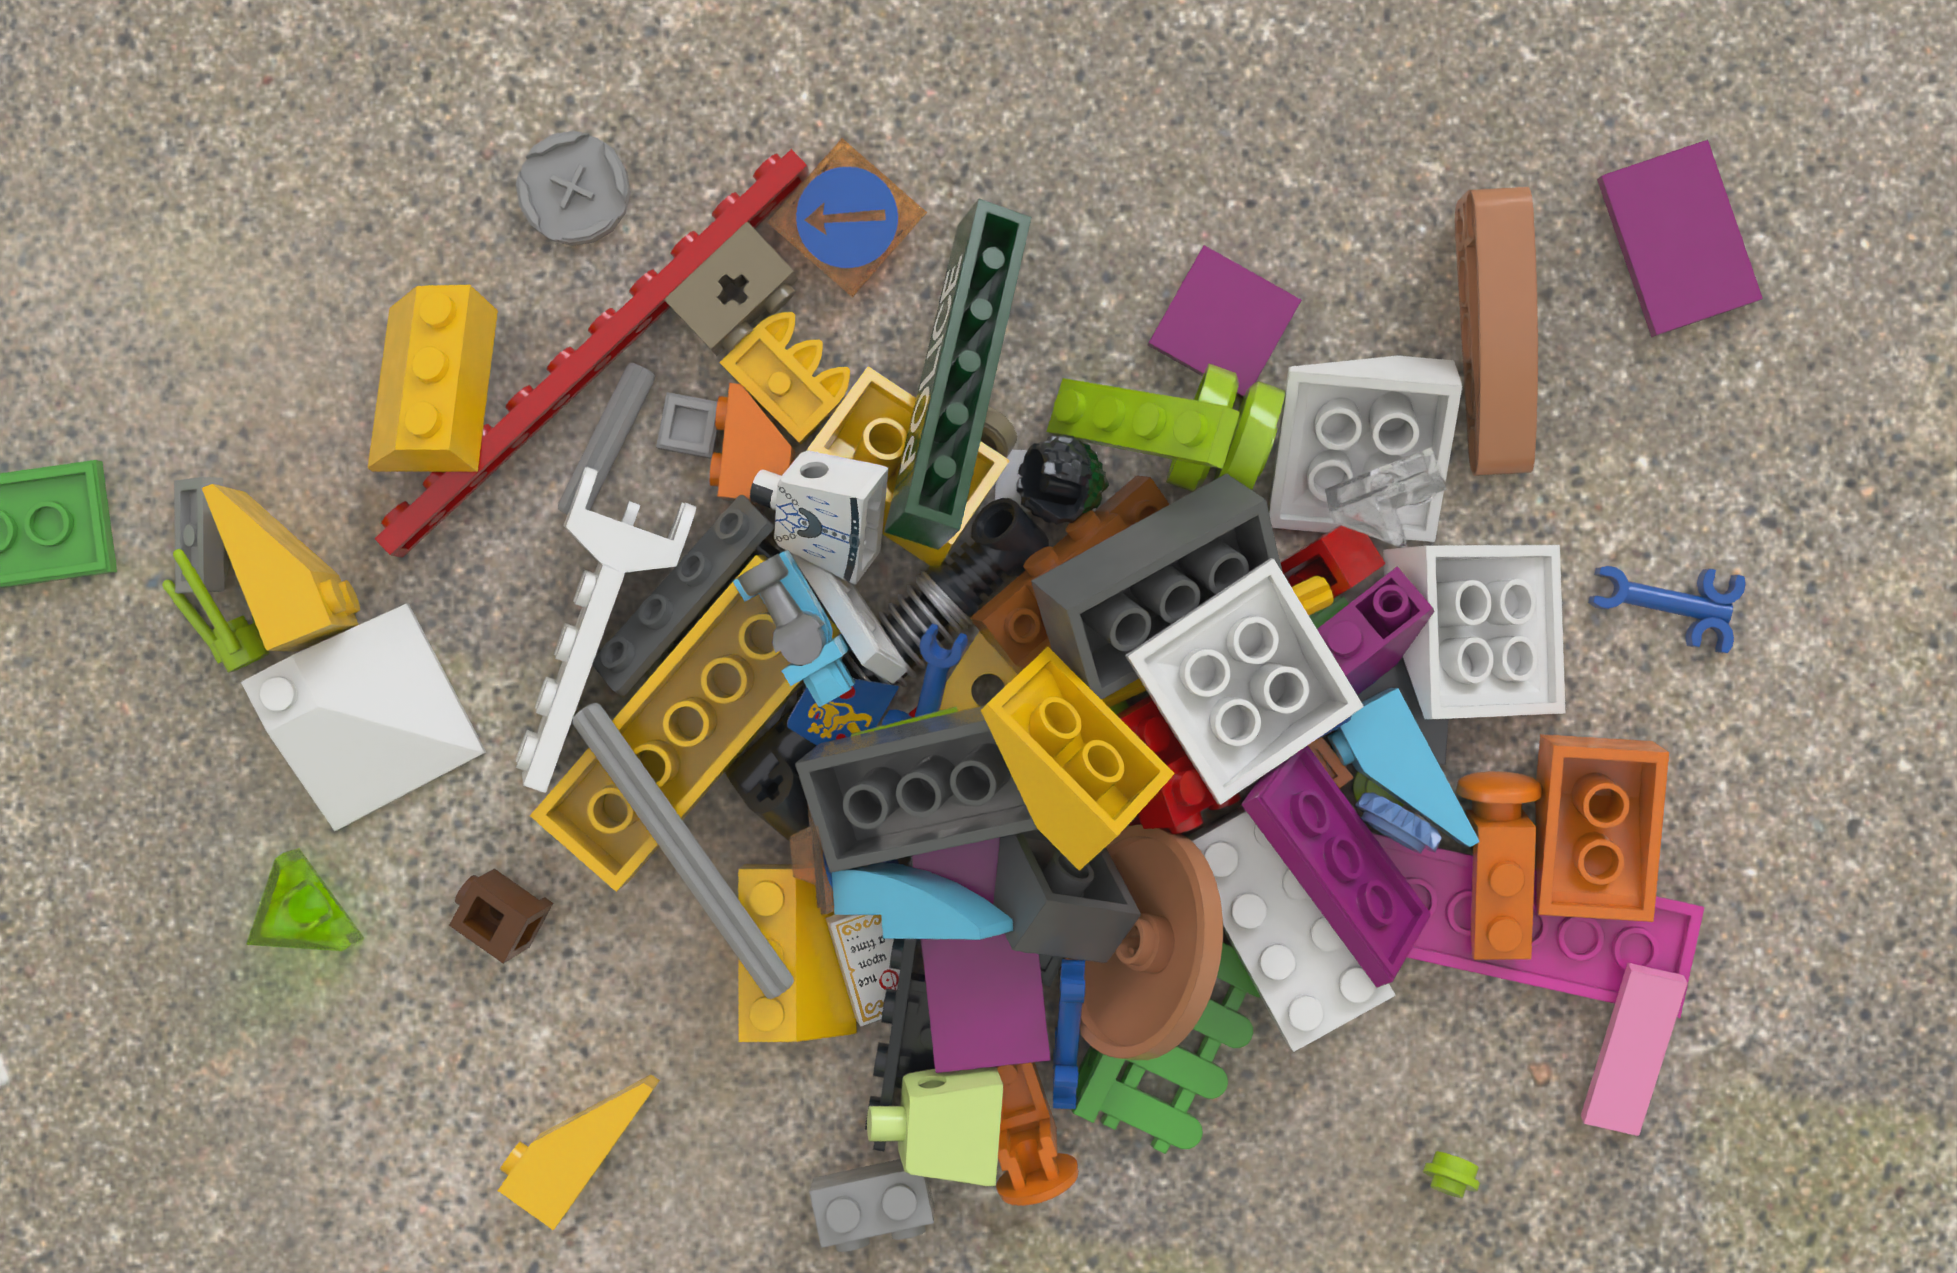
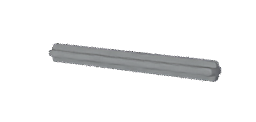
M592 703L576 713L572 719V724L766 998L771 1000L788 990L794 982L793 976L602 706L598 703Z

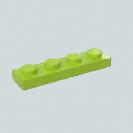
M1062 378L1046 432L1056 436L1073 435L1081 442L1223 469L1240 412L1221 404Z

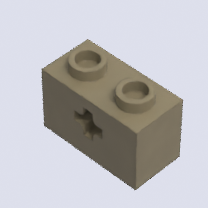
M746 222L664 300L709 349L718 356L724 349L728 352L733 350L745 336L753 331L750 324L765 310L771 315L779 311L794 296L796 291L791 286L798 278L794 270ZM746 282L748 283L743 289L747 296L744 303L739 305L737 301L730 300L724 305L728 299L724 289L728 284L733 283L734 286L739 288Z

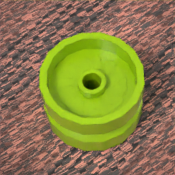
M1208 364L1193 400L1221 404L1232 408L1239 385L1237 374ZM1257 381L1247 389L1238 409L1240 413L1223 469L1217 468L1214 480L1227 473L1249 489H1253L1257 477L1263 472L1278 429L1276 425L1281 413L1285 390ZM1172 459L1166 482L1193 492L1204 483L1210 466Z

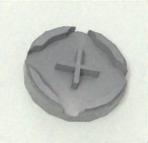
M569 131L550 135L534 145L527 154V159L522 165L521 172L519 171L516 189L519 207L534 229L551 241L570 246L594 243L613 232L626 214L631 191L628 172L612 147L596 137L589 136V134Z

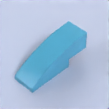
M880 862L831 873L834 914L881 915L884 939L981 940L1013 931L1012 918L988 900L957 882L926 870L896 863Z

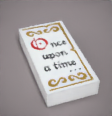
M833 915L827 917L826 922L856 1021L860 1026H864L882 1019L886 989L897 990L900 970L889 968L894 939L883 938L881 915Z

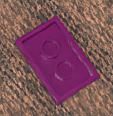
M1708 139L1607 173L1597 179L1651 338L1763 299Z

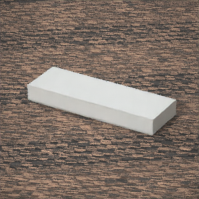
M791 553L861 665L894 684L908 671L907 665L855 585Z

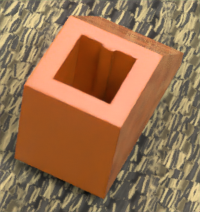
M729 383L728 397L719 396L717 402L715 426L716 430H724L722 453L713 452L709 482L710 486L718 487L717 496L722 500L734 501L739 495H744L750 500L751 486L757 473L764 469L782 476L794 462L796 451L741 384Z

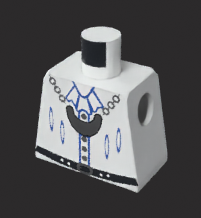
M805 451L799 454L782 476L764 469L760 470L752 483L750 500L751 502L776 510L774 540L779 547L789 550V552L856 585L880 553L888 468L878 464L814 451Z

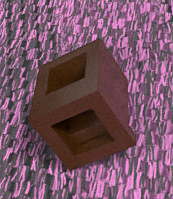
M493 869L480 877L476 875L471 876L462 885L455 897V903L459 907L449 926L504 964L530 948L554 903L546 897L539 900L498 870Z

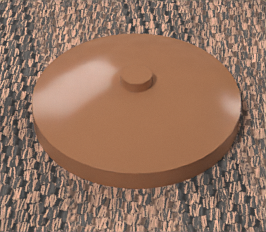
M1142 825L1126 827L1106 848L1141 916L1107 963L1085 960L1084 1003H1082L1080 1034L1094 1049L1109 1057L1128 1060H1150L1158 1058L1178 1046L1201 1018L1218 975L1223 944V916L1218 886L1210 865L1201 850L1181 833L1172 834L1167 828L1143 829Z

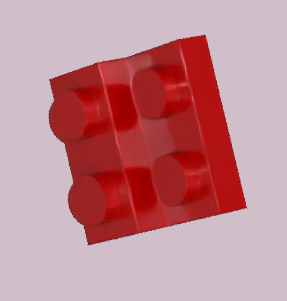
M1151 696L1116 714L1175 773L1138 813L1143 829L1169 828L1172 834L1183 833L1203 823L1200 812L1205 808L1217 810L1230 806L1241 799L1240 792H1238L1221 805L1215 801Z

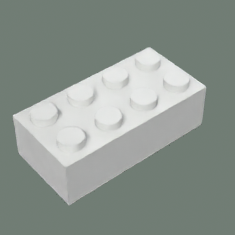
M1243 806L1186 836L1201 850L1210 865L1220 895L1223 930L1285 1042L1293 1052L1396 996L1390 984L1376 988Z

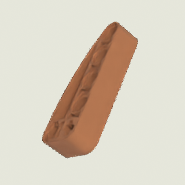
M1529 187L1468 190L1456 204L1455 240L1470 468L1474 476L1531 473L1535 464L1538 399V306L1532 194Z

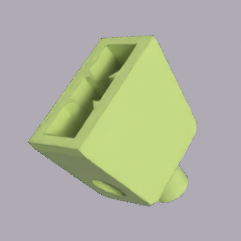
M997 1067L936 1073L935 1069L906 1074L902 1078L900 1106H869L867 1114L868 1140L898 1141V1151L904 1171L911 1175L983 1186H996L1003 1082Z

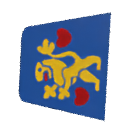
M854 679L855 684L851 686L849 691L821 707H818L806 687L787 721V727L815 745L850 737L852 733L875 728L900 686Z

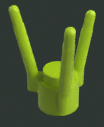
M176 549L173 552V557L215 629L212 630L184 594L175 593L173 581L169 579L164 580L162 583L163 589L209 646L217 663L223 662L227 672L231 673L269 655L270 653L265 649L253 616L252 624H248L244 615L226 622L184 551Z

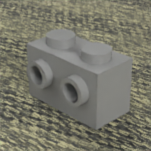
M901 1159L814 1177L809 1190L821 1248L836 1245L838 1252L852 1251L869 1245V1237L891 1233L894 1240L912 1238L923 1234L926 1231L925 1225L934 1223L935 1206L929 1178L905 1172Z

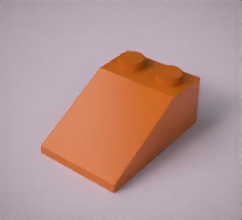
M1540 734L1536 780L1541 783L1543 796L1535 801L1536 910L1538 915L1654 922L1669 752L1654 741Z

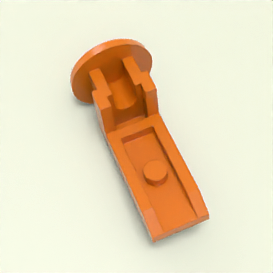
M1486 771L1468 774L1458 780L1456 793L1465 799L1472 800V810H1466V816L1480 841L1473 845L1472 957L1474 960L1531 959L1536 826L1522 809V803L1536 801L1543 796L1541 783L1532 777L1513 772Z
M1032 1062L996 1066L1003 1082L998 1160L1002 1172L1006 1171L998 1179L996 1190L1004 1202L1016 1206L1034 1205L1053 1199L1068 1190L1075 1183L1079 1170L1077 1160L1073 1156L1057 1153V1127L1036 1064Z

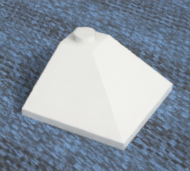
M1397 355L1289 367L1268 509L1272 528L1327 533L1356 516L1370 537L1435 542L1462 391V383L1454 360Z
M1443 545L1383 550V558L1386 563L1384 565V576L1398 566L1435 611L1403 655L1424 719L1566 713L1560 545Z
M1273 558L1268 559L1125 655L1215 801L1220 805L1364 707Z
M407 603L291 655L241 682L268 735L334 831L340 830L486 753L416 616Z

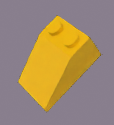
M210 484L202 488L266 651L298 652L359 625L354 613L360 611V604L348 580L341 581L339 574L246 492L216 484Z
M1046 647L981 709L1036 828L1079 871L1126 828L1175 774L1049 647Z

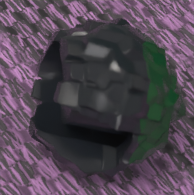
M1073 435L1050 436L1047 438V441L1034 443L1028 448L1017 473L1022 477L1017 480L1016 491L1021 494V505L1030 510L1032 515L1042 518L1044 522L1057 525L1065 522L1073 523L1082 514L1094 508L1097 509L1102 501V492L1109 487V482L1106 478V472L1102 470L1103 463L1099 461L1097 454L1091 449L1089 444L1081 442Z

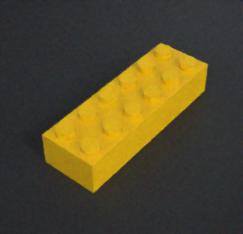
M755 555L737 577L769 558L765 555ZM733 582L612 720L682 820L804 682L801 680L790 686L782 673V670L790 662L782 655L781 651L775 653L772 641L776 626L760 595L758 594L744 602ZM822 606L824 612L830 620L833 629V639L834 637L842 633L836 626L835 622L829 615L826 608ZM590 748L584 752L530 815L532 819L616 892L635 876L659 848L657 842Z

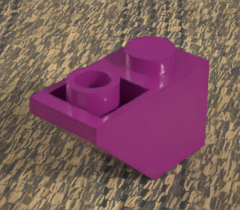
M1397 566L1317 628L1355 693L1359 695L1398 664L1435 611Z

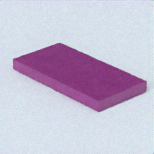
M1307 745L1260 777L1241 805L1376 988L1393 982L1431 915Z
M1000 837L913 855V868L926 870L957 882L993 904ZM1005 933L981 940L921 939L936 1073L1050 1061L1039 954L1012 950Z

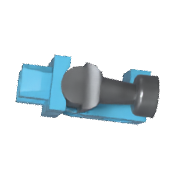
M789 550L774 555L733 581L744 602L759 594L776 626L772 641L775 653L781 651L782 655L790 662L782 670L790 686L803 680L818 707L827 704L851 689L855 681L841 659L850 647L842 634L832 639L833 629L830 620Z

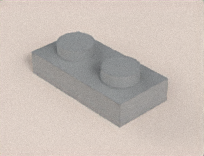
M198 477L175 480V550L182 549L209 592L224 591V579L228 573L229 561L202 488L210 484L223 486V478ZM175 560V593H194Z

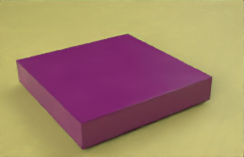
M1203 245L1152 335L1148 346L1203 376L1208 364L1235 372L1239 382L1236 396L1243 399L1247 389L1257 381L1302 300Z

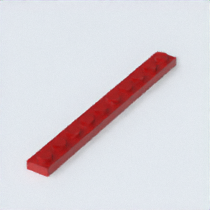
M792 149L782 158L776 153L764 161L753 174L756 182L744 194L739 196L737 192H734L727 196L712 212V216L715 218L714 222L700 235L696 231H692L684 236L671 250L670 254L674 259L659 273L652 269L641 276L629 290L633 297L617 312L613 308L603 312L588 328V332L592 336L576 351L570 346L560 352L547 366L546 369L550 375L535 389L528 385L517 392L505 406L509 413L493 428L490 424L483 426L478 472H432L422 484L426 489L424 493L411 505L407 501L398 504L383 518L381 524L385 529L374 538L389 555L401 558L411 551L670 308L664 299L739 228L748 222L755 229L810 178L811 175L805 162Z

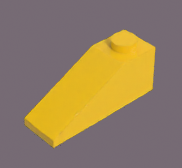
M650 1074L540 1133L529 1147L519 1141L499 1169L508 1176L497 1191L554 1230L660 1080Z

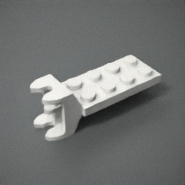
M585 467L563 526L598 561L594 573L584 570L573 600L576 605L582 606L575 626L565 623L554 652L555 659L562 661L556 680L545 677L535 705L536 713L543 715L537 733L526 730L515 761L517 762L516 768L523 770V786L546 793L625 573L676 567L696 511V506L681 503L668 538L634 527L640 505L631 501L627 504L621 522L589 511L585 507L598 473L597 470Z

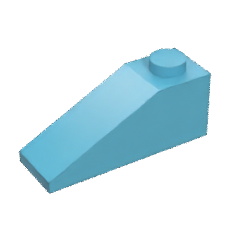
M1388 688L1363 701L1364 707L1351 715L1352 717L1349 722L1341 725L1334 733L1328 735L1329 742L1343 766L1352 762L1355 770L1457 843L1471 847L1480 842L1398 688Z

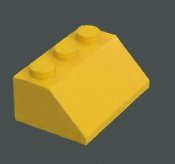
M471 285L416 286L389 308L368 460V469L372 472H478L498 310Z
M868 366L808 447L807 451L887 467L888 477L882 534L928 565L940 566L973 519L1010 460L980 441L961 529L939 550L885 533V526L916 398Z
M744 864L738 869V900L789 970L794 982L788 990L770 1000L766 998L738 958V1042H800L856 1034L857 1021L826 922L827 917L835 914L833 889L828 881L825 865Z

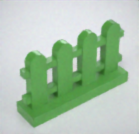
M1223 942L1217 978L1231 985L1222 1003L1211 998L1209 999L1201 1018L1193 1028L1205 1035L1197 1053L1195 1054L1178 1045L1158 1058L1128 1060L1109 1057L1090 1045L1078 1069L1076 1109H1070L1073 1114L1094 1123L1099 1111H1102L1104 1114L1100 1121L1103 1125L1116 1130L1121 1120L1154 1136L1150 1145L1164 1154L1167 1153L1170 1145L1180 1149H1191L1200 1142L1203 1134L1202 1126L1187 1111L1196 1094L1207 1099H1214L1225 1092L1228 1085V1077L1225 1071L1212 1061L1221 1043L1231 1048H1241L1250 1042L1253 1036L1252 1023L1237 1011L1246 993L1261 998L1233 946ZM1125 1060H1127L1129 1064L1121 1080H1119L1117 1076ZM1145 1070L1180 1086L1171 1104L1137 1088Z

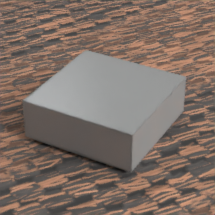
M667 392L656 448L712 459L719 433L715 426L717 401Z

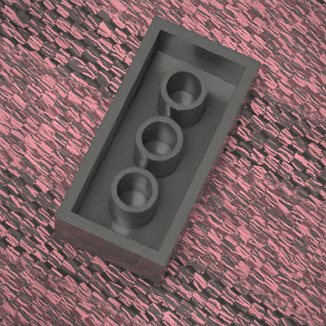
M1226 473L1033 579L1031 583L1052 651L1102 700L1139 679L1127 660L1126 654L1268 559L1273 558L1281 571L1282 567L1266 499Z
M984 706L820 743L795 763L830 873L1037 830L981 712Z

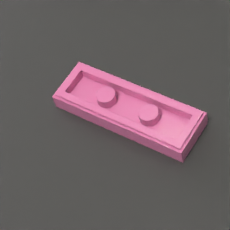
M1632 963L1627 964L1581 1112L1584 1124L1635 1136L1640 1135L1687 987L1684 975Z

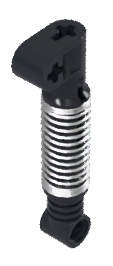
M1011 498L994 500L982 508L972 524L970 537L975 542L971 546L964 542L960 547L965 552L960 556L954 551L950 555L954 560L950 566L944 561L940 566H929L924 571H921V575L916 576V583L920 587L921 592L913 586L907 585L909 595L906 597L898 594V601L900 603L898 606L888 603V609L891 612L889 615L879 612L880 625L906 663L908 671L893 684L862 666L854 652L849 649L844 654L842 661L852 678L891 685L899 683L902 687H907V682L904 678L907 675L911 678H916V673L913 671L916 666L920 669H925V664L922 662L924 658L921 655L919 645L922 636L931 624L939 626L936 641L940 647L944 649L940 644L944 639L949 643H953V638L944 627L946 625L950 626L957 634L962 633V629L958 624L968 629V625H972L970 617L978 611V607L983 603L979 596L984 592L989 597L994 592L989 587L993 582L1000 587L1004 583L1000 578L1004 572L1009 577L1021 575L1025 571L1023 565L1026 560L1035 552L1049 546V539L1045 532ZM803 685V689L801 688L797 692L796 704L725 771L727 778L748 808L785 839L795 842L806 839L816 831L795 763L817 745L787 727V721L805 691L806 685Z

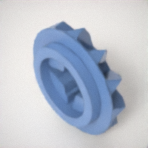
M1363 793L1355 804V807L1363 812L1361 817L1363 822L1388 838L1419 854L1422 853L1424 848L1436 852L1442 839L1438 830L1415 814L1375 793Z

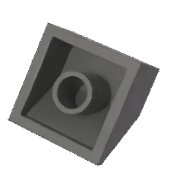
M1038 829L1000 837L993 905L1013 920V931L1005 933L1012 950L1065 957L1073 960L1079 959L1107 963L1141 916L1107 848L1105 847L1079 871Z

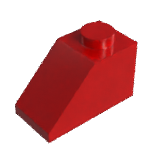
M1356 516L1280 561L1282 572L1291 587L1314 576L1324 577L1330 586L1333 598L1354 587L1386 564Z

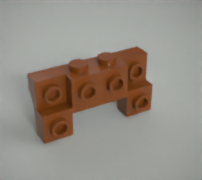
M1135 476L1097 510H1090L1078 517L1073 523H1069L1066 527L1067 535L1056 545L1044 547L1030 556L1023 565L1025 571L970 617V619L983 637L1018 675L1046 647L1051 649L1031 581L1170 504L1151 477Z

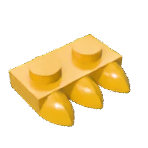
M782 312L761 321L719 363L802 444L840 405V401L845 396L849 386L850 369L848 367L831 368L813 377L812 375L818 368L822 357L823 342L820 339L806 340L786 350L785 347L791 340L794 332L795 314L793 312Z

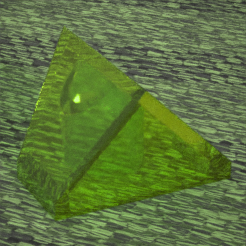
M300 848L283 852L275 858L246 945L344 951L365 939Z

